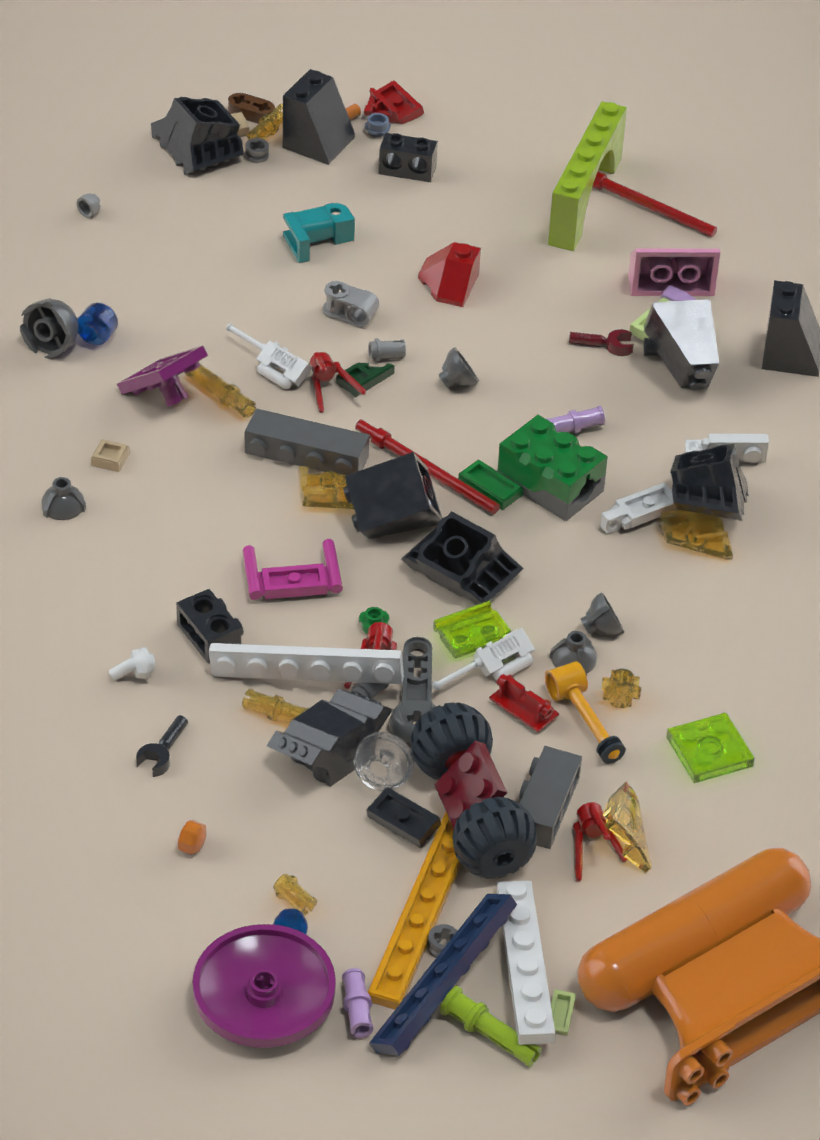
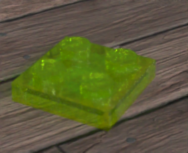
M726 712L667 728L666 738L694 783L747 769L754 765L755 757Z

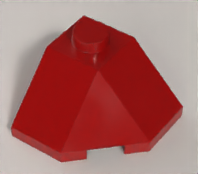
M453 242L426 258L418 274V279L423 285L427 284L431 289L432 297L437 302L464 307L479 276L481 248L465 243Z

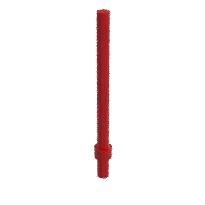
M597 171L592 187L599 190L602 188L708 236H715L717 227L608 179L607 175Z
M362 419L355 425L356 430L369 434L371 442L381 449L387 448L399 457L414 452L391 438L392 435L382 428L377 429ZM414 452L427 466L430 476L494 515L498 512L500 508L498 503Z

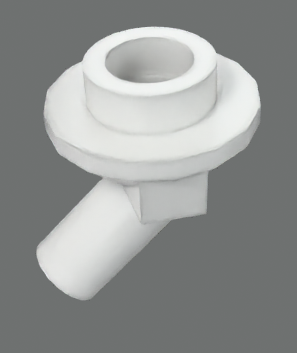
M146 647L132 650L130 659L109 670L111 678L115 681L134 671L136 678L149 679L150 673L155 671L154 655L149 653Z

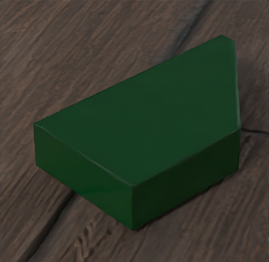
M356 363L345 371L367 391L395 373V366L386 363L383 367L369 366V363ZM340 374L336 375V384L355 397L361 395Z

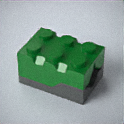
M537 414L499 443L497 471L523 487L524 496L564 521H567L604 492L608 456L592 446H580L577 437L569 432H557L554 423Z

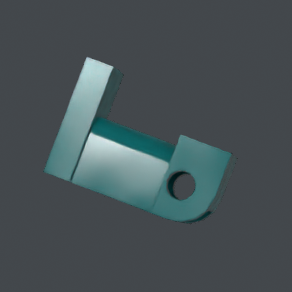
M329 203L321 207L283 214V219L290 229L283 231V237L299 263L310 261V243L332 239L335 245L354 241L355 218L349 208L341 203Z

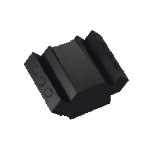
M188 97L174 98L166 117L151 123L152 138L159 136L161 148L164 147L175 159L176 165L183 163L184 175L197 170H205L209 166H217L219 163H227L231 159L244 155L242 139L237 135L240 124L218 100L209 98L191 99Z
M735 444L720 445L700 451H689L675 456L670 473L673 481V503L677 510L743 521L744 503H747V496L749 494L747 480L741 470Z
M452 511L448 516L439 521L436 528L401 558L412 570H420L431 581L458 596L468 597L476 606H485L524 569L502 549L495 534Z
M338 689L330 701L322 699L292 719L285 732L275 731L267 747L290 756L294 762L302 764L311 770L317 781L326 783L331 787L373 758V746L376 735L393 709L382 705L379 701L370 700L369 697L360 696L356 692Z

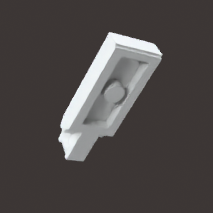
M708 434V438L702 440H685L684 450L686 453L710 449L720 445L735 444L739 462H766L769 439L767 434Z
M662 483L616 500L615 505L609 511L601 514L600 527L608 534L619 531L621 527L629 529L630 527L638 526L677 511L673 503L672 490L666 483Z

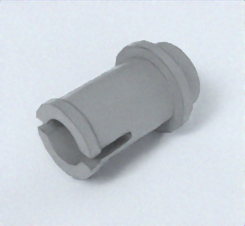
M375 338L374 341L368 344L369 358L375 359V361H380L381 358H405L406 345L404 339L380 341L378 338Z

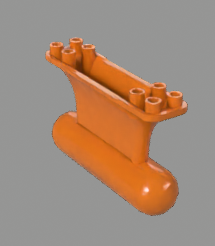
M770 848L755 854L590 947L580 960L577 969L579 987L586 1000L598 1009L609 1012L624 1010L654 994L669 1013L675 1025L680 1050L672 1056L666 1069L664 1093L671 1101L680 1099L684 1105H691L701 1095L700 1087L707 1083L714 1089L721 1087L729 1078V1067L820 1013V938L802 928L788 916L799 910L809 897L812 887L810 873L803 860L797 854L787 849Z

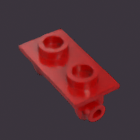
M502 674L496 682L499 689L489 697L491 701L536 732L541 731L559 716V713L554 710L549 700H544L531 690L526 691L525 686L516 681L512 675L506 676Z

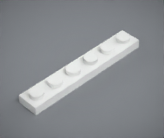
M211 643L209 648L212 676L385 684H402L404 678L402 651L222 643Z
M532 881L497 882V894H511L517 903V906L509 915L508 921L502 926L518 1044L555 1043V1028Z

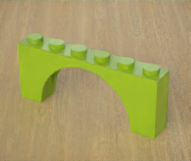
M601 101L552 192L548 245L573 252L582 237L588 200L597 171L600 170L614 174L622 159L627 107L613 102Z

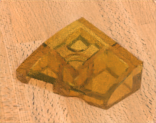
M299 466V490L303 507L354 509L353 504L347 502L343 487L347 486L346 475L332 471L309 474L308 467Z
M682 510L661 513L659 526L666 543L726 560L733 558L728 533L724 531L721 517Z
M625 782L608 799L603 816L607 818L605 826L626 843L622 855L644 873H647L651 869L652 864L646 842L640 804L635 791Z

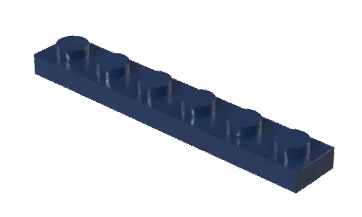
M511 894L485 895L369 1042L376 1053L400 1056L401 1053L409 1048L411 1040L430 1021L431 1015L444 1000L448 992L454 987L461 976L469 971L472 962L489 945L490 939L497 930L508 921L509 915L517 906Z

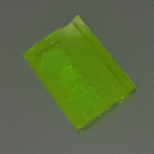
M490 601L435 619L433 622L434 631H438L441 641L454 659L476 652V649L479 647L483 649L487 647L486 644L490 641L494 643L511 633V629L499 613L492 609Z

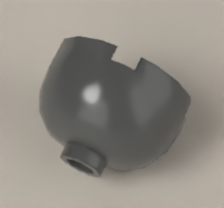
M51 298L32 303L22 312L21 317L23 315L24 317L23 324L20 325V332L24 342L34 353L37 354L39 350L49 354L45 358H53L63 354L75 343L79 331L78 320L75 312L63 301Z

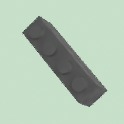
M256 408L245 429V453L345 477L351 473L363 470L369 458L370 435Z

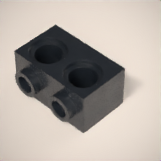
M385 133L379 149V174L431 182L437 165L438 141L423 137L404 136L398 133Z
M210 589L176 602L177 625L208 664L210 663L209 648L211 643L241 644V636L244 634L241 622L238 618L231 616L227 611L224 601L221 598H217Z

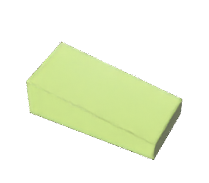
M554 989L551 1009L555 1033L568 1035L576 993Z

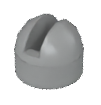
M91 193L81 196L77 199L76 203L79 212L87 218L96 214L101 207L99 197Z

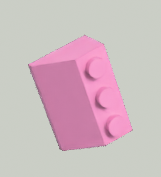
M635 249L630 255L628 273L631 296H661L669 285L681 289L691 296H715L720 249Z

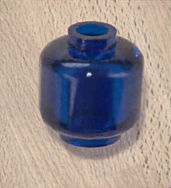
M98 302L87 306L77 319L79 336L85 342L92 345L104 344L113 335L118 326L116 313L109 306Z

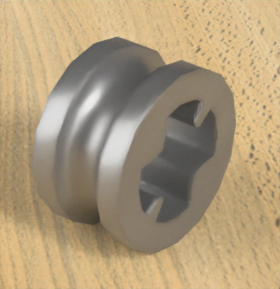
M253 138L245 143V158L248 161L262 163L269 158V143L266 140Z
M440 924L430 930L428 950L433 957L436 958L446 946L439 944L441 940L446 939L450 941L457 932V929L447 924Z

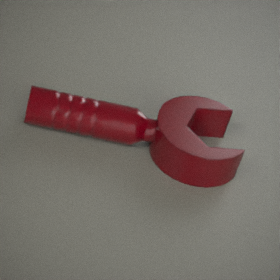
M624 329L611 331L608 334V338L603 335L570 332L569 343L593 346L607 345L608 351L616 356H628L633 353L634 344L621 343L622 341H631L632 332Z

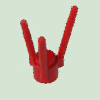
M315 352L309 365L313 372L311 379L314 383L316 401L320 413L324 412L320 382L321 380H331L335 373H339L362 395L366 394V390L341 367L339 362H333L328 353Z
M383 622L372 624L369 627L367 638L362 640L361 649L396 650L397 643L392 641V627ZM345 682L344 688L349 689L352 682Z
M589 802L580 806L576 813L578 822L573 824L575 832V878L577 881L582 880L583 834L590 838H597L603 835L606 841L609 840L622 862L628 860L610 827L609 821L605 818L601 805Z

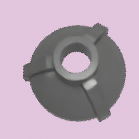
M456 347L451 349L443 364V372L438 374L444 385L449 389L453 385L459 387L476 384L479 379L471 366Z
M65 477L56 478L52 483L53 486L46 490L41 500L43 515L46 518L69 520L86 510V502L78 488L71 485V481Z
M602 592L597 594L591 601L586 616L580 618L589 635L594 632L597 635H621L624 633L623 627L606 596Z
M572 631L567 635V638L562 639L551 648L550 659H552L555 667L577 661L582 665L587 676V673L591 672L596 666L597 653L592 642L583 632Z

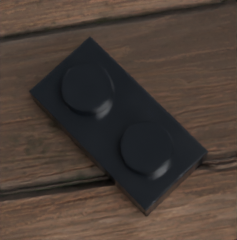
M386 787L366 809L370 819L419 848L441 826L439 816L389 787Z

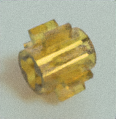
M628 669L611 670L610 678H602L603 700H608L615 708L631 707L632 699L640 700V677H635Z

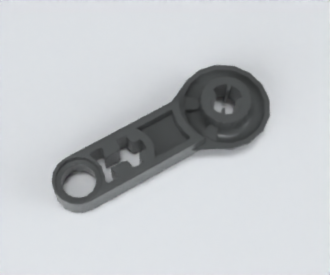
M412 637L404 643L402 700L393 709L389 719L391 732L398 739L407 743H411V735L415 726L413 722H417L427 711H432V708L436 707L432 702V644L423 637ZM421 649L426 653L422 656H415L410 651ZM414 668H420V677H414Z

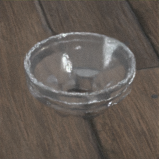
M376 732L365 737L358 745L354 755V767L358 777L370 788L383 791L386 787L395 790L405 784L412 775L414 759L409 746L401 738L391 733ZM374 761L383 763L387 768V775L383 777L375 775L370 769V764Z

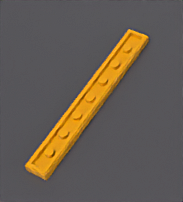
M446 811L367 992L374 1004L395 1010L406 997L428 946L429 932L438 922L461 867V863L454 852L452 839L454 829Z

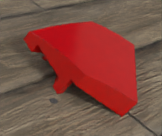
M395 80L378 90L370 88L369 101L364 108V115L366 116L382 113L388 117L389 122L405 124L424 114L423 106Z

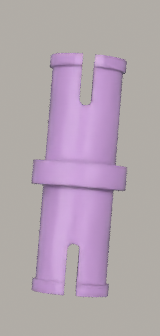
M597 406L596 408L579 412L571 410L568 411L567 415L547 418V420L554 423L557 432L572 431L575 434L581 432V429L603 425L605 423V415L602 407Z
M351 968L342 974L346 995L343 999L345 1011L349 1014L351 1034L354 1037L364 1038L373 1032L370 1015L372 1000L366 991L364 972L358 968Z

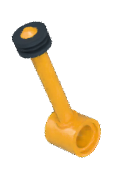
M575 661L547 670L545 672V684L549 695L554 701L565 698L572 701L599 744L596 751L602 761L610 764L622 758L626 751L625 746L619 737L608 734L582 694L588 689V680L582 665Z

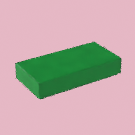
M479 459L458 474L459 480L498 503L501 510H504L523 496V487Z

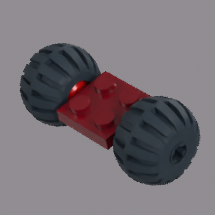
M451 702L445 703L444 706L438 705L432 708V711H427L414 726L411 735L413 759L426 775L437 780L434 785L454 829L452 837L453 846L459 862L465 869L480 878L495 879L496 877H506L507 874H513L520 867H524L532 858L537 843L535 822L530 813L521 804L504 797L508 792L490 756L493 738L491 727L485 717L478 710L464 703Z

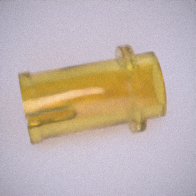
M283 874L273 886V889L276 891L275 895L279 899L284 898L301 916L309 914L305 909L306 907L312 911L317 904V899L312 897L298 884V879L294 875Z

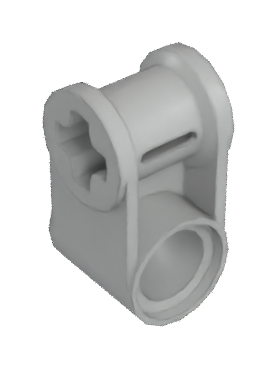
M332 281L325 286L324 292L327 298L323 305V313L329 318L338 319L356 327H364L379 307L377 296L370 291L362 290L340 281Z

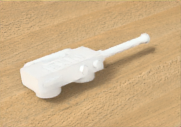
M233 324L227 325L226 330L228 332L231 331L259 348L261 353L256 358L260 363L257 367L258 373L280 387L289 389L293 384L299 387L312 368L308 362L288 352L286 347L281 348L278 342L275 341L273 343L269 341L267 345L265 343L262 344L235 328ZM275 369H281V370L284 371L285 373H284V374H281L280 372L276 371Z
M523 628L516 629L494 643L490 641L486 644L487 647L476 649L477 652L473 655L475 659L472 663L439 681H434L432 687L435 690H439L441 686L478 668H481L485 677L492 675L496 681L502 674L506 676L514 675L533 663V657L530 653L535 648ZM509 657L516 658L505 665H503L502 661L508 659Z

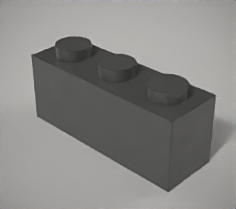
M545 745L540 757H534L529 770L531 778L529 781H523L519 799L521 800L520 804L530 813L535 822L537 832L536 845L551 849L579 782L582 756Z

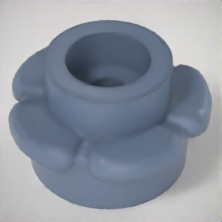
M382 113L369 115L368 121L365 123V129L375 137L384 136L385 133L390 131L391 127L388 117Z

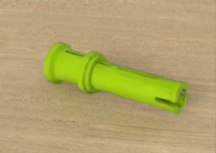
M459 986L453 987L444 998L440 1006V1013L445 1016L450 1014L464 1024V1029L468 1032H479L518 1058L528 1067H532L534 1062L536 1063L540 1057L542 1047L536 1044L519 1045L517 1031L490 1014L487 1005L482 1002L476 1003L464 995L463 989Z

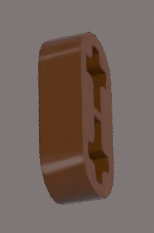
M234 93L228 98V112L230 114L242 112L247 121L262 125L269 124L275 119V105L271 101L246 93Z

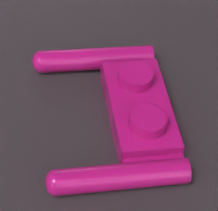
M326 539L322 543L326 562L325 567L324 563L262 568V572H258L254 547L251 545L245 546L242 552L249 597L252 600H258L262 596H265V599L322 595L327 594V591L340 593L343 590L334 541Z

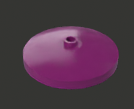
M274 924L249 925L225 933L214 940L203 951L193 973V999L197 1012L205 1024L226 1040L255 1048L279 1047L294 1043L308 1036L327 1018L335 999V971L326 951L306 934L289 927Z

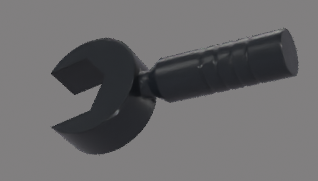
M178 715L159 740V744L150 743L142 746L136 755L137 767L146 759L155 760L158 763L152 768L153 777L166 773L170 767L168 749L171 748L187 726L188 720L184 716Z

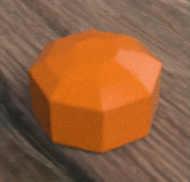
M195 820L187 821L178 838L179 850L190 855L198 853L204 845L207 836L206 825Z

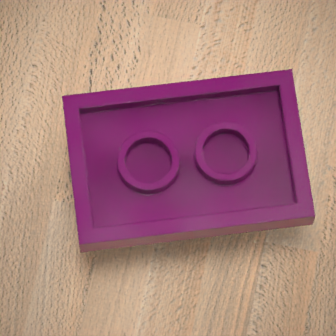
M202 345L161 358L117 383L121 394L133 391L134 395L147 389L150 391L158 387L166 400L167 406H172L188 397L178 375L183 372L185 374L200 367L199 361L207 357L208 354Z

